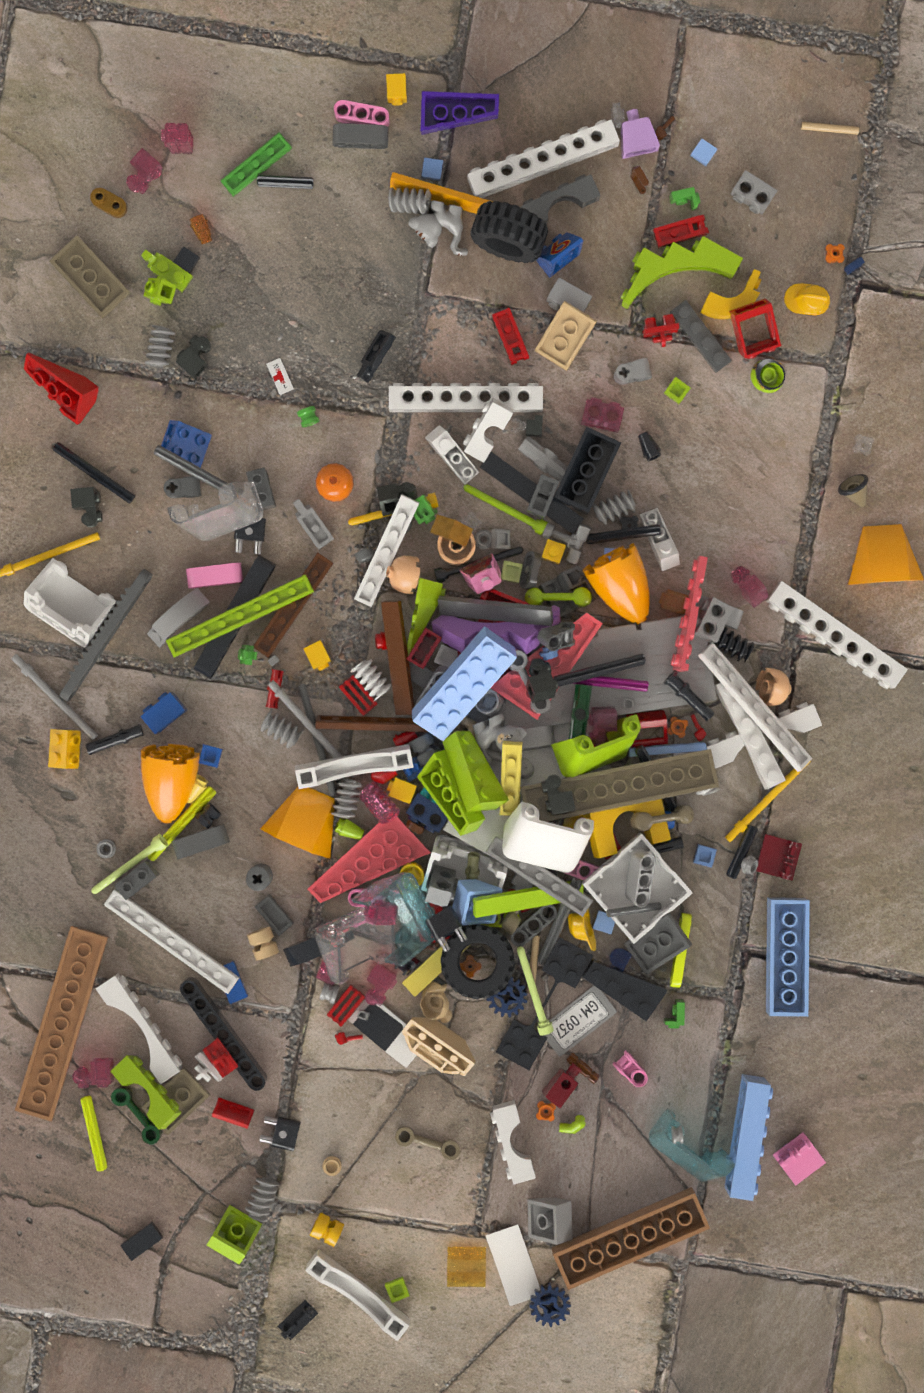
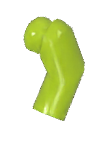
M577 1115L575 1121L571 1124L559 1123V1132L570 1134L579 1132L586 1125L585 1117Z

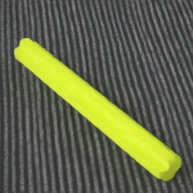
M208 786L166 831L163 837L167 840L168 846L193 820L195 815L204 808L206 803L215 796V789ZM164 850L154 851L147 858L155 861Z

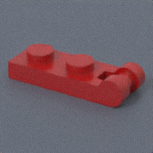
M698 215L654 228L653 234L658 249L672 245L673 242L680 243L708 235L709 230L708 227H705L704 223L706 221L705 216ZM697 224L698 230L694 231L692 225Z
M510 308L492 314V319L511 366L517 364L519 360L529 359L527 349ZM519 347L520 352L514 354L512 349Z

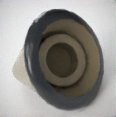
M858 474L847 478L839 485L838 493L858 506L865 507L868 476Z

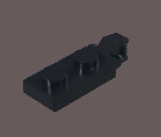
M379 330L361 360L362 367L356 375L367 383L372 379L396 338L393 334Z

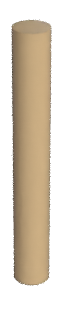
M801 122V130L855 135L859 133V127Z
M539 935L532 938L530 969L535 982L540 944Z

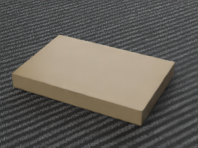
M564 300L534 351L567 371L597 320Z

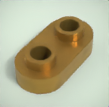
M96 188L91 192L90 200L96 208L115 218H121L127 213V204L117 195L104 188ZM99 194L103 195L101 200H97ZM115 204H120L118 209L113 208Z

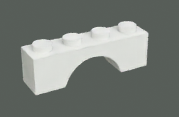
M515 1100L492 1106L493 1112L490 1115L492 1123H496L498 1131H495L498 1143L502 1142L503 1149L500 1150L503 1161L507 1160L508 1168H505L508 1180L512 1179L514 1185L535 1179L530 1155L516 1151L510 1142V1135L513 1129L520 1123Z

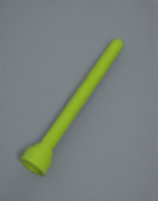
M468 484L463 487L465 492L532 526L535 533L540 536L543 534L548 524L547 521L543 519L535 520Z

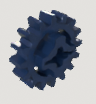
M512 976L505 988L496 995L486 998L487 1001H491L489 1008L495 1007L494 1014L500 1011L501 1017L508 1013L510 1018L512 1012L518 1015V1009L524 1010L522 1003H527V999L523 998V996H527L528 993L527 991H522L525 985H519V978L513 981ZM513 985L518 989L520 995L514 993ZM506 992H509L512 998L504 1000L502 995H506ZM494 997L500 1000L501 1007L497 1005ZM512 1003H516L514 1007L508 1008Z
M548 1283L546 1288L541 1284L540 1291L535 1288L536 1296L531 1295L530 1299L533 1302L529 1303V1307L532 1309L531 1315H536L535 1321L542 1320V1326L547 1322L550 1327H552L553 1322L559 1326L560 1319L566 1321L565 1314L570 1315L568 1308L571 1307V1302L568 1301L570 1297L569 1294H565V1289L559 1290L558 1284L553 1288L551 1283ZM558 1296L562 1299L563 1305L557 1301ZM537 1305L543 1309V1313L538 1310Z

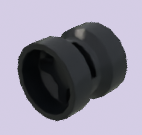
M207 802L204 809L199 811L195 818L204 827L209 829L213 825V821L219 819L222 814L214 805Z

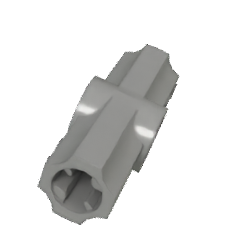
M528 436L518 450L531 459L533 464L541 471L549 473L561 482L567 466L558 460V457L552 451L543 448Z

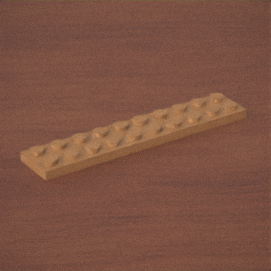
M75 926L70 927L15 1111L47 1121L53 1120L109 938L108 936Z

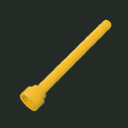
M435 492L428 494L426 498L433 509L439 507ZM380 510L350 518L348 524L353 526L387 516H383Z

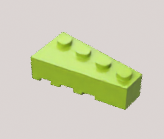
M456 731L442 741L466 812L496 810L509 801L471 731Z
M446 751L435 752L417 778L460 836L476 831L485 820L482 811L466 812Z

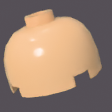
M400 556L392 562L391 566L387 567L386 577L389 578V583L397 592L404 594L414 593L411 590L412 588H417L420 576V567H416V562H419L418 557Z
M765 668L766 670L761 671L757 677L755 690H759V697L767 706L780 705L791 693L790 681L784 672L775 668Z

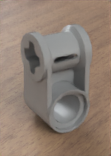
M648 358L621 364L614 372V380L620 385L641 382L652 378ZM621 371H623L624 374L627 373L625 378L623 375H619Z

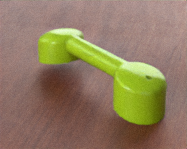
M584 587L575 589L573 593H542L538 588H531L527 590L524 597L525 602L541 606L544 601L573 600L578 607H586L592 601L590 591Z

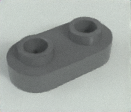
M529 551L524 558L519 581L521 588L529 590L537 584L539 567L542 564L541 556L537 552Z

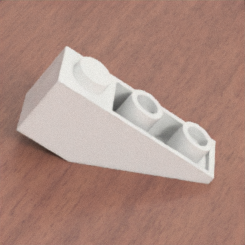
M440 425L425 437L464 485L479 473L449 433Z
M658 508L640 514L644 526L657 524L661 526L660 535L648 536L661 570L664 571L680 565L678 550Z

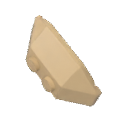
M412 1017L402 1030L410 1051L441 1073L465 1076L476 1062L465 1039L437 1020Z

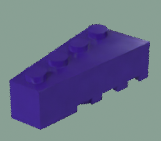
M422 91L421 135L498 119L499 94Z

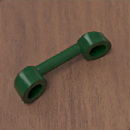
M117 1087L111 1094V1101L116 1106L126 1105L145 1127L142 1131L143 1141L149 1145L156 1144L162 1137V1129L159 1130L153 1122H150L133 1102L132 1092L128 1087Z

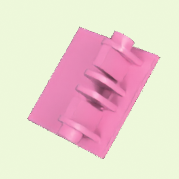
M804 1132L773 1154L795 1186L826 1163Z

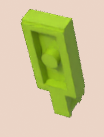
M145 250L141 255L144 260L149 262L147 267L154 274L168 279V282L176 285V289L182 293L193 278L191 274L162 254L156 252L153 255Z

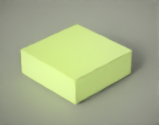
M504 560L501 579L519 583L523 564Z

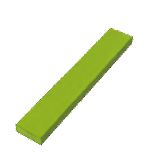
M583 884L581 885V887H580V889H579V891H580L581 893H583V888H584V885H583ZM532 887L474 897L473 915L475 918L561 902L540 888Z

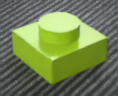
M675 377L663 394L677 404H680L691 388Z
M403 1276L385 1283L391 1303L410 1296Z

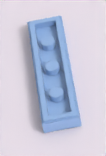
M704 742L647 746L645 749L649 755L702 751L707 750ZM630 748L628 756H637L635 748Z

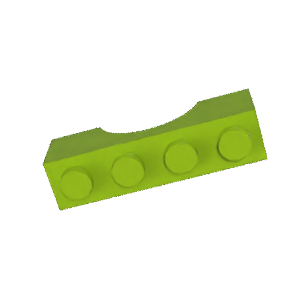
M127 1055L110 1072L122 1086L139 1084L145 1088L150 1098L147 1116L159 1130L166 1129L182 1113L178 1109V1103L167 1096V1090L162 1085L156 1083L154 1080L155 1076L151 1071H146L142 1066V1060L138 1056Z

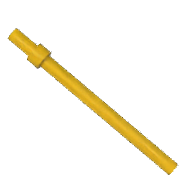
M96 532L20 562L6 564L0 569V577L13 575L15 571L100 540V535Z
M793 768L784 777L786 781L776 785L742 820H739L734 825L735 827L725 836V839L731 842L740 832L743 833L747 829V825L801 771L797 772Z

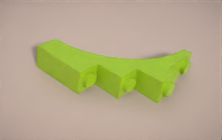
M704 236L700 241H695L691 251L673 242L671 247L666 246L662 254L665 258L643 248L641 253L637 251L632 260L635 263L633 269L639 273L635 272L630 280L633 283L629 290L625 289L620 298L623 300L621 306L628 309L635 298L647 286L659 278L676 272L703 270L732 279L743 258Z

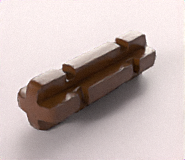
M571 1053L567 1057V1062L570 1065L572 1063L577 1065L581 1069L580 1073L585 1078L588 1077L587 1079L592 1084L598 1081L600 1078L599 1074L592 1071V1068L581 1059H578V1056Z

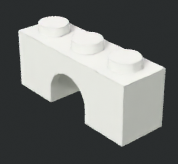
M494 398L490 402L487 401L482 409L483 415L480 419L477 418L472 426L473 432L471 435L467 434L462 443L465 453L483 463L494 447L493 441L484 435L485 430L491 426L504 430L513 415L512 408Z

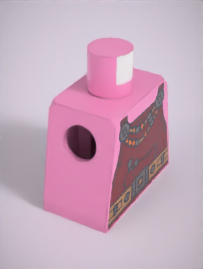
M492 553L460 569L468 587L476 594L491 590L502 582L501 570Z

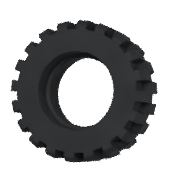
M487 201L479 206L470 234L473 242L490 254L492 253L508 261L532 263L541 255L548 235V228L542 218H539L535 213H531L525 208L523 209L518 205H511L507 202Z
M480 924L465 926L461 929L467 940L461 942L455 932L447 940L450 950L448 951L447 948V952L442 950V974L447 984L456 993L458 992L466 998H489L505 988L512 977L515 964L513 949L507 938L495 928ZM473 943H482L489 946L496 957V967L493 973L482 980H474L467 977L460 967L462 951Z

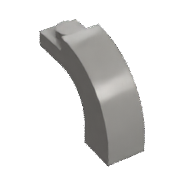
M196 588L167 610L152 625L147 635L159 648L162 647L166 640L171 638L185 623L201 613L210 601Z

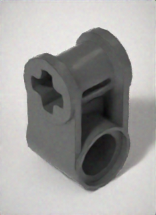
M194 476L169 479L164 483V492L170 498H195L202 496L200 479ZM172 484H174L175 487L178 488L175 489V493H171V491L168 490V488H171Z
M561 622L557 625L543 628L538 633V641L551 651L575 645V639L573 638L575 624L572 622Z

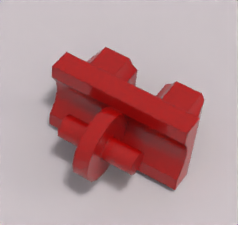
M673 314L662 316L663 326L656 325L655 317L646 318L642 332L643 338L659 336L652 338L653 343L660 342L661 348L666 347V341H671L672 335L665 336V334L676 333L679 329V323H675Z
M219 1038L202 1050L222 1078L238 1067V1064Z

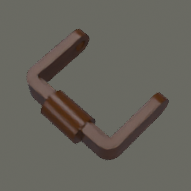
M640 166L633 167L631 179L639 193L645 194L646 188L644 186H647L649 181Z

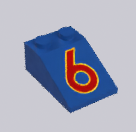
M568 232L564 235L560 233L552 240L553 243L548 247L546 245L543 246L541 255L536 261L550 278L580 255L584 240Z

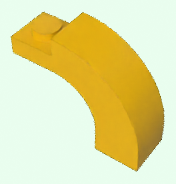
M754 269L743 292L736 297L725 298L710 291L700 313L714 319H731L730 310L753 303L758 298L760 292L755 290L758 289L762 280L759 278L761 272Z

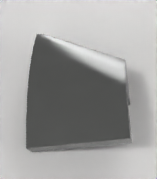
M578 565L561 572L556 578L539 586L542 593H573L575 589L584 587L592 595L591 602L600 598L586 578L583 569ZM573 600L546 601L549 607L555 605L560 608V618L582 608L575 605Z

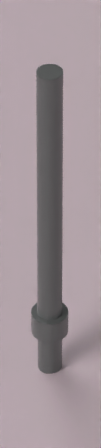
M299 685L298 688L306 716L316 726V719L306 685ZM313 736L319 760H327L324 747ZM334 781L326 782L330 796L336 795Z

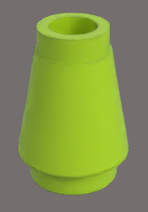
M341 817L334 829L340 836L358 840L362 838L364 833L363 829L349 819Z

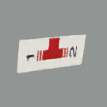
M281 358L266 364L280 395L294 389Z

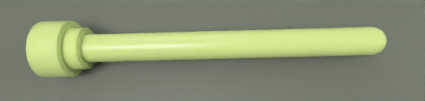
M161 834L155 836L152 839L151 845L92 887L91 892L93 894L99 893L154 851L164 850L168 847L167 840Z
M520 946L517 948V953L539 1019L537 1029L539 1035H547L554 1031L553 1025L549 1022V1019H546L525 950Z

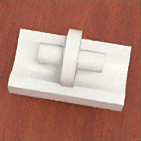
M199 1052L195 1056L205 1068L203 1069L199 1064L195 1067V1070L199 1073L196 1076L197 1080L203 1077L208 1082L211 1077L207 1072L217 1082L223 1079L204 1052Z

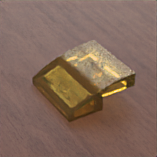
M448 1247L447 1287H485L486 1247Z

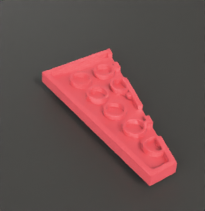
M699 556L697 560L694 559L692 564L694 575L693 579L690 578L688 582L689 598H685L683 609H686L684 617L681 616L679 628H682L681 634L677 635L675 647L678 648L676 654H673L671 659V666H673L674 671L683 672L688 671L689 664H686V659H689L692 651V645L689 644V641L694 638L699 607L695 605L701 598L702 591L699 586L704 581L708 557Z
M585 613L574 622L573 638L575 639V645L559 649L557 651L558 656L550 660H543V657L540 656L539 653L545 647L542 646L527 658L525 670L528 676L531 677L529 668L534 659H542L544 662H549L552 677L570 672L603 623L590 614ZM511 670L491 687L492 690L538 720L541 714H537L531 709L530 696L517 671Z
M391 811L307 890L322 903L431 852L406 827L400 818Z

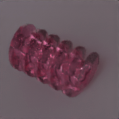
M377 782L369 783L361 791L360 800L373 813V816L377 818L380 824H387L400 814V809L396 807L394 802H391L392 799L387 797V793L383 792V789L379 787Z

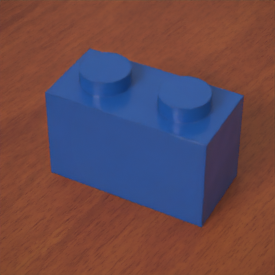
M173 692L163 693L157 698L159 702L154 706L152 704L148 705L143 710L144 714L140 716L154 734H159L187 711L186 707Z

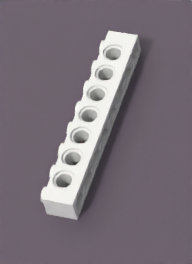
M605 119L600 120L593 127H582L577 130V133L572 135L566 133L556 141L548 140L543 142L542 146L537 148L529 147L523 151L524 153L519 155L511 154L506 157V160L500 162L498 160L492 161L485 168H474L468 174L467 180L473 195L484 198L616 148L620 140L612 119L608 121ZM598 135L601 140L594 141L591 136ZM581 142L583 147L576 148L573 143ZM562 148L565 154L558 155L555 150ZM544 155L548 160L541 162L537 157ZM527 162L530 166L527 169H523L519 164ZM503 169H510L512 173L506 176L501 171ZM490 175L494 178V180L492 182H486L484 180V177Z
M394 383L393 386H389V412H482L486 403L480 400L482 393L490 395L488 402L494 398L512 408L513 412H542L543 386H539L538 383H528L527 386H519V383H509L508 386H500V383H489V386H481V383H470V386H462L461 383H451L450 386H443L442 383H432L431 386H424L423 383H413L412 386H404V383ZM406 393H411L414 398L412 401L406 402L403 400V396ZM425 393H430L433 399L425 402L422 396ZM444 393L451 394L452 399L449 402L441 399ZM463 393H468L471 395V399L468 402H464L460 396ZM501 393H506L509 395L510 399L506 402H502L499 399V395ZM526 393L529 399L522 402L518 399V395Z
M783 581L778 582L766 599L770 609L785 614L784 618L791 623L795 621L800 625L799 628L803 632L815 635L817 642L822 645H829L832 647L831 651L838 656H845L850 665L862 668V673L867 677H874L879 680L878 684L883 688H895L907 672V668ZM786 598L792 601V607L790 609H787L784 606V601ZM802 609L808 612V618L806 620H803L800 617V611ZM818 620L824 624L822 631L817 630L815 627ZM834 631L839 634L837 642L831 639V634ZM850 642L855 646L853 653L847 650V645ZM865 653L869 654L871 658L868 664L863 662V655ZM881 664L886 667L884 675H881L878 671Z

